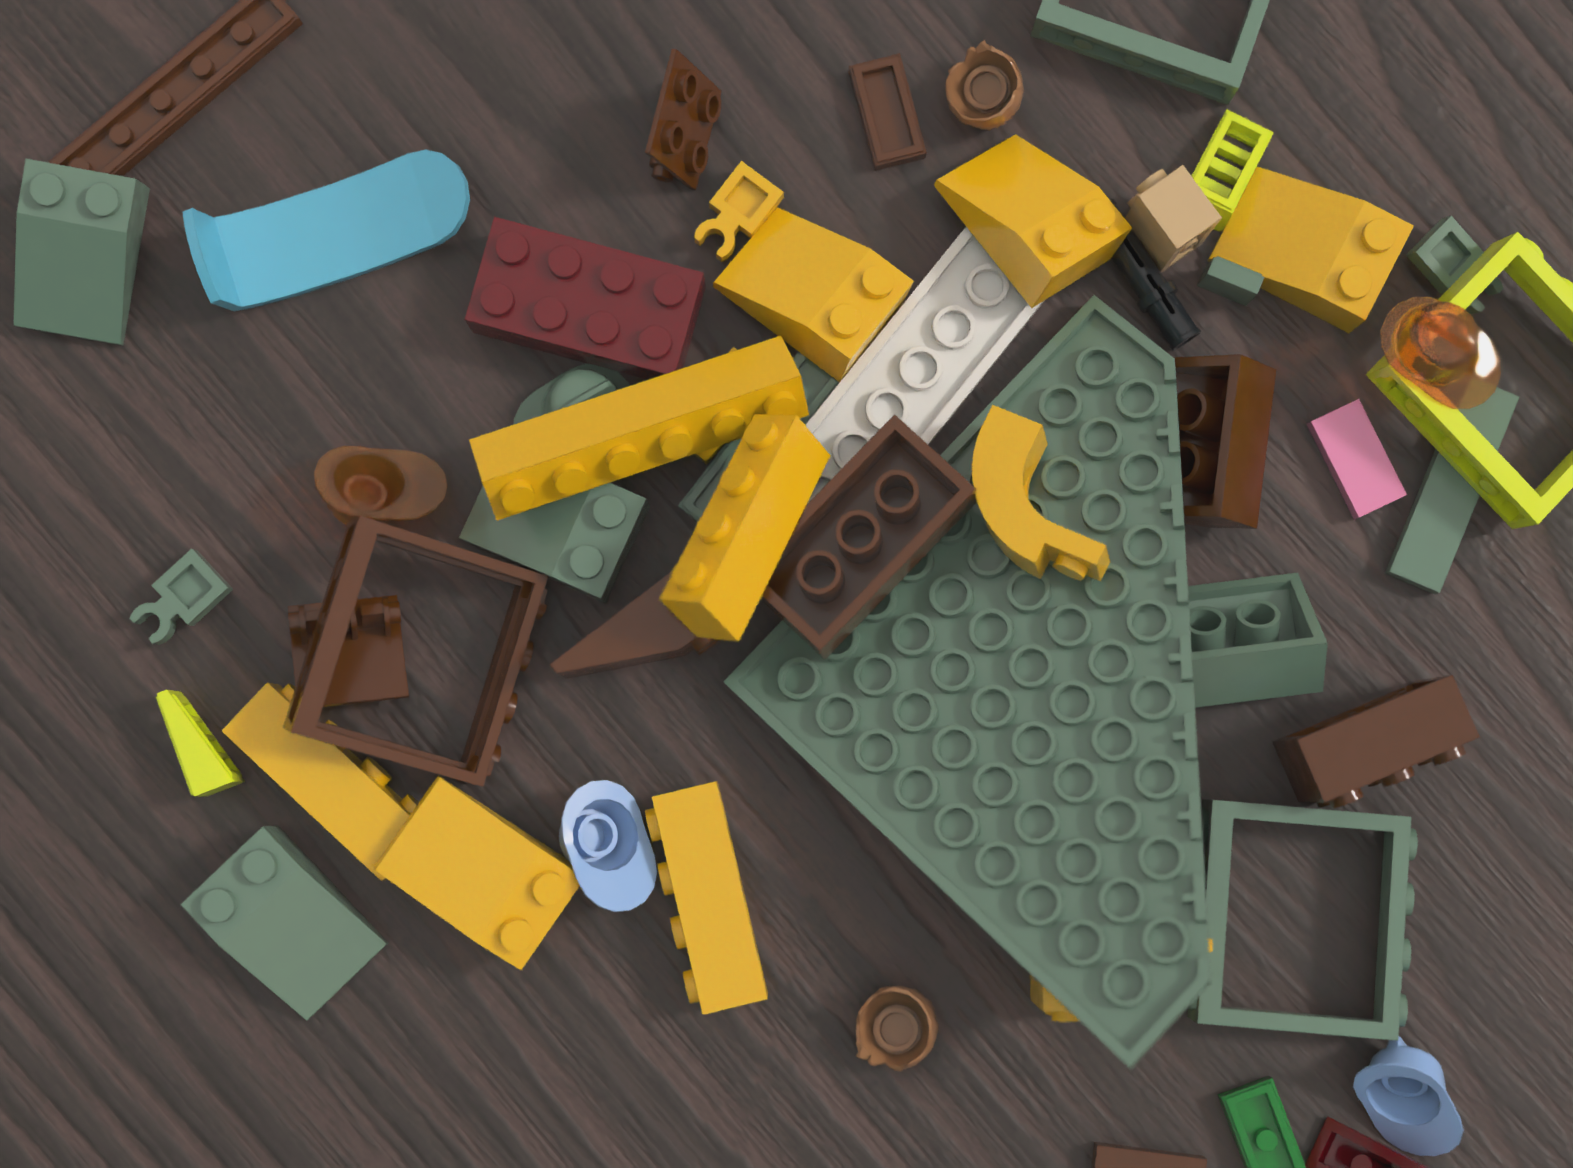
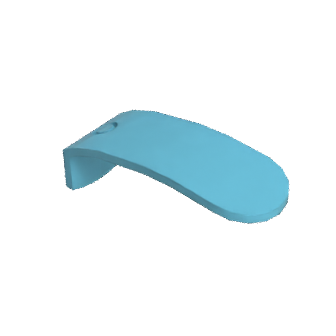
M425 149L408 153L327 186L241 212L212 217L190 208L183 211V220L190 252L210 303L232 311H239L285 300L349 280L443 244L457 233L465 221L470 203L468 181L459 165L443 153Z

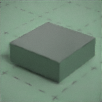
M1217 256L1213 257L1204 268L1197 286L1247 306L1258 294L1264 277L1258 272Z

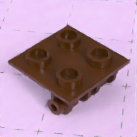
M672 49L645 153L651 157L649 166L653 168L652 177L662 182H672L673 176H675L688 188L696 191L700 173L707 166V146L713 123L717 121L721 112L720 96L722 91L677 49Z
M397 595L357 599L323 707L409 698L400 624V604ZM322 603L288 606L295 687Z

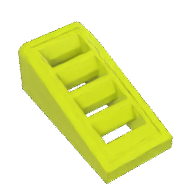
M1226 109L1192 174V178L1222 217L1214 228L1216 231H1223L1274 133ZM1225 134L1252 147V152L1249 153L1223 140ZM1216 153L1244 168L1241 170L1219 158L1214 157V155ZM1205 172L1234 186L1233 189L1204 176Z
M164 690L157 693L156 700L190 794L194 797H208L244 783L241 772L182 692Z

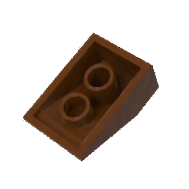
M671 571L553 661L550 666L556 674L569 679L682 657L693 650L701 656L717 645L722 639L697 637L659 600L672 575Z

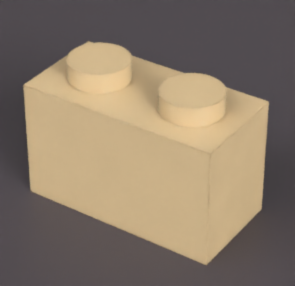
M1184 165L1169 175L1163 169H1160L1145 179L1136 188L1139 193L1127 203L1131 209L1125 217L1161 273L1198 248L1222 219Z

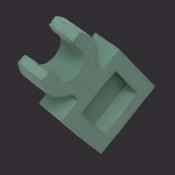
M1452 216L1440 219L1406 256L1435 289L1442 294L1484 252ZM1496 277L1484 289V292L1488 295L1500 293L1504 289L1500 279ZM1476 298L1464 311L1468 314L1482 312L1485 306Z
M191 548L151 585L162 597L155 603L139 605L132 612L129 619L133 623L140 625L149 616L157 615L160 620V626L149 637V640L152 644L160 645L167 642L174 635L176 621L180 617L187 625L194 626L223 600L233 588L197 550Z

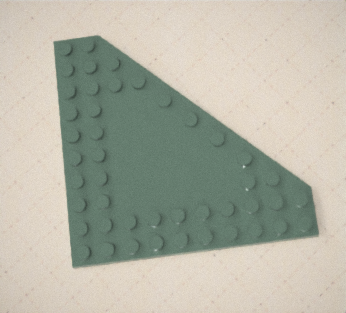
M1093 295L940 456L973 485L972 459L977 436L992 405L1042 424L1048 445L1032 475L1028 492L1029 502L1045 519L1107 546L1110 563L1102 580L1098 581L1085 575L1084 580L1070 578L1057 571L1053 567L1054 561L1051 560L1041 579L1027 573L1011 561L998 547L986 526L976 500L971 509L825 660L782 620L723 682L1122 1062L1132 1069L1211 984L1175 358Z

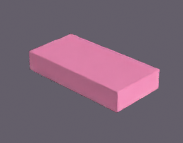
M1359 399L1307 424L1354 520L1407 495Z

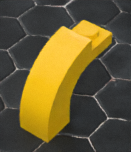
M992 405L977 436L972 459L973 486L976 488V500L992 538L1011 561L1039 579L1042 578L1051 560L1054 561L1053 567L1057 571L1070 578L1084 580L1085 575L1101 581L1110 563L1107 546L1045 519L1029 502L1030 481L1048 445L1043 425Z

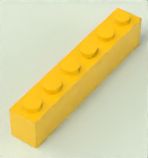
M778 336L469 439L483 486L495 518L498 521L738 440L743 437L754 414L797 415L800 419L809 416L801 374L782 336Z

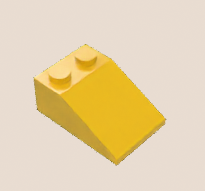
M1016 134L940 177L934 184V187L1031 308L1109 261L1132 229L1131 225L1099 186Z
M1256 167L1207 261L1210 262L1213 257L1219 256L1262 274L1264 280L1260 287L1261 289L1350 333L1367 319L1414 225L1365 200Z
M777 207L713 282L712 287L777 336H782L785 342L838 382H841L903 305L914 281L871 248Z
M440 776L436 777L373 867L379 874L477 944L520 970L523 969L580 886L576 880L571 863L564 856Z

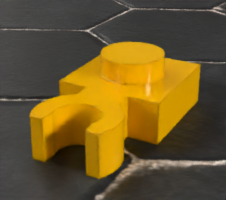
M741 161L710 200V208L719 215L716 219H708L698 226L694 235L695 243L701 246L711 234L722 236L725 241L717 251L716 257L721 263L726 261L734 252L735 236L739 230L751 238L783 200L784 192Z

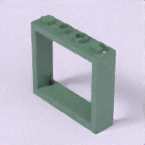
M1042 0L1030 36L1228 105L1240 87L1270 0H1250L1229 63L1058 4L1059 0Z
M1202 799L1201 818L1208 938L1213 939V951L1209 953L1211 984L1189 1006L1187 1018L1198 1024L1398 1041L1399 1027L1405 1026L1408 1016L1407 998L1405 994H1401L1402 971L1407 972L1411 962V944L1408 938H1404L1406 916H1411L1415 899L1413 885L1408 883L1409 861L1415 859L1418 847L1417 832L1414 828H1411V817ZM1234 818L1384 831L1373 1019L1221 1006Z

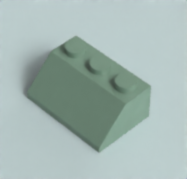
M1298 573L1188 586L1195 708L1323 692L1328 643Z

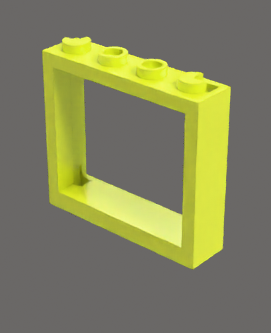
M1519 232L1492 243L1365 374L1511 529L1538 525L1573 488V450L1534 490L1414 362L1503 270L1573 343V283L1564 277H1560L1544 260L1541 249L1533 241L1524 238Z

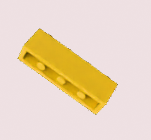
M754 414L659 598L697 637L731 641L740 640L831 456L797 415Z
M267 682L227 724L222 732L379 880H388L375 871L373 867L419 801L410 794H407L403 799L399 797L387 785L392 777L372 758L367 757L362 762L347 748L294 734L284 729L283 725L295 686L288 683L283 688L279 684ZM327 720V721L325 722V723H329V724H332V725H336L335 723H333V722L330 721V720Z
M718 781L653 796L654 808L645 810V815L652 842L662 840L666 856V862L658 863L657 865L664 895L674 894L679 915L670 917L677 950L687 948L692 969L683 971L689 1003L700 1002L702 1015L768 999V991Z

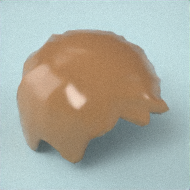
M985 40L981 41L976 48L970 47L967 50L965 61L956 63L948 70L949 75L945 82L948 106L953 115L963 125L990 131L993 128L1005 125L1020 108L1024 87L1022 75L1016 62L1008 54L986 44Z
M899 985L879 988L866 1000L858 1012L856 1018V1045L858 1053L856 1057L868 1061L872 1066L886 1064L894 1071H903V1069L916 1066L929 1055L939 1032V1024L931 1001L917 989Z

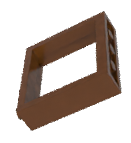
M360 515L350 516L283 728L294 734L483 787L486 776H491L495 761H500L501 746L497 744L502 725L503 723L508 724L511 721L516 709L518 695L513 692L518 673L519 671L524 672L527 669L533 654L534 643L529 640L534 621L535 619L540 620L543 617L548 606L544 604L548 589L545 588L548 576ZM375 541L515 586L461 761L319 721Z

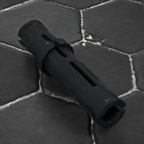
M1111 199L1110 201L1113 203V205H1114V206L1118 209V211L1121 213V211L1119 210V208H1118L1117 205H1116V204H1117L1116 201H1115L1114 199ZM1131 229L1112 256L1113 261L1140 299L1137 306L1141 312H1148L1169 343L1170 349L1174 351L1197 337L1201 330L1195 325L1175 295L1178 288L1173 280L1166 281L1146 251L1143 243L1138 239L1133 229Z

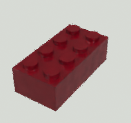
M494 216L464 320L475 334L649 380L684 368L706 289L704 272Z

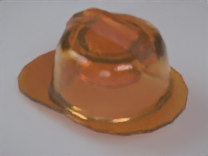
M1412 297L1398 303L1386 315L1380 330L1381 349L1388 363L1399 374L1410 380L1433 399L1453 409H1470L1483 404L1495 392L1501 376L1499 354L1494 342L1476 325L1474 318L1463 307L1451 302H1442L1432 297Z
M341 446L329 450L318 460L314 471L317 491L327 503V508L332 511L336 519L346 526L350 516L358 515L385 524L390 520L419 519L438 508L444 501L448 488L445 473L434 460L421 453L407 450Z

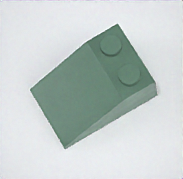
M25 159L16 214L13 326L124 345L150 191L149 187L135 178Z
M607 483L497 521L485 488L482 486L459 538L531 571L546 575L551 580L606 604L650 509V505L646 498L615 484Z
M278 825L261 827L181 904L223 950L306 1021L319 1011L388 944L383 936Z

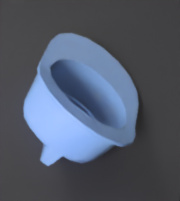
M608 780L590 781L577 788L567 800L561 818L559 843L563 854L571 863L576 880L587 898L598 907L613 912L630 911L646 901L654 889L657 876L655 855L634 797L622 785Z
M1398 1036V1041L1389 1040L1387 1047L1381 1049L1372 1057L1369 1066L1364 1067L1355 1075L1353 1088L1357 1097L1365 1107L1375 1128L1386 1141L1398 1149L1417 1156H1438L1451 1152L1460 1144L1463 1126L1461 1118L1446 1091L1444 1073L1439 1061L1421 1049L1407 1046L1400 1036Z

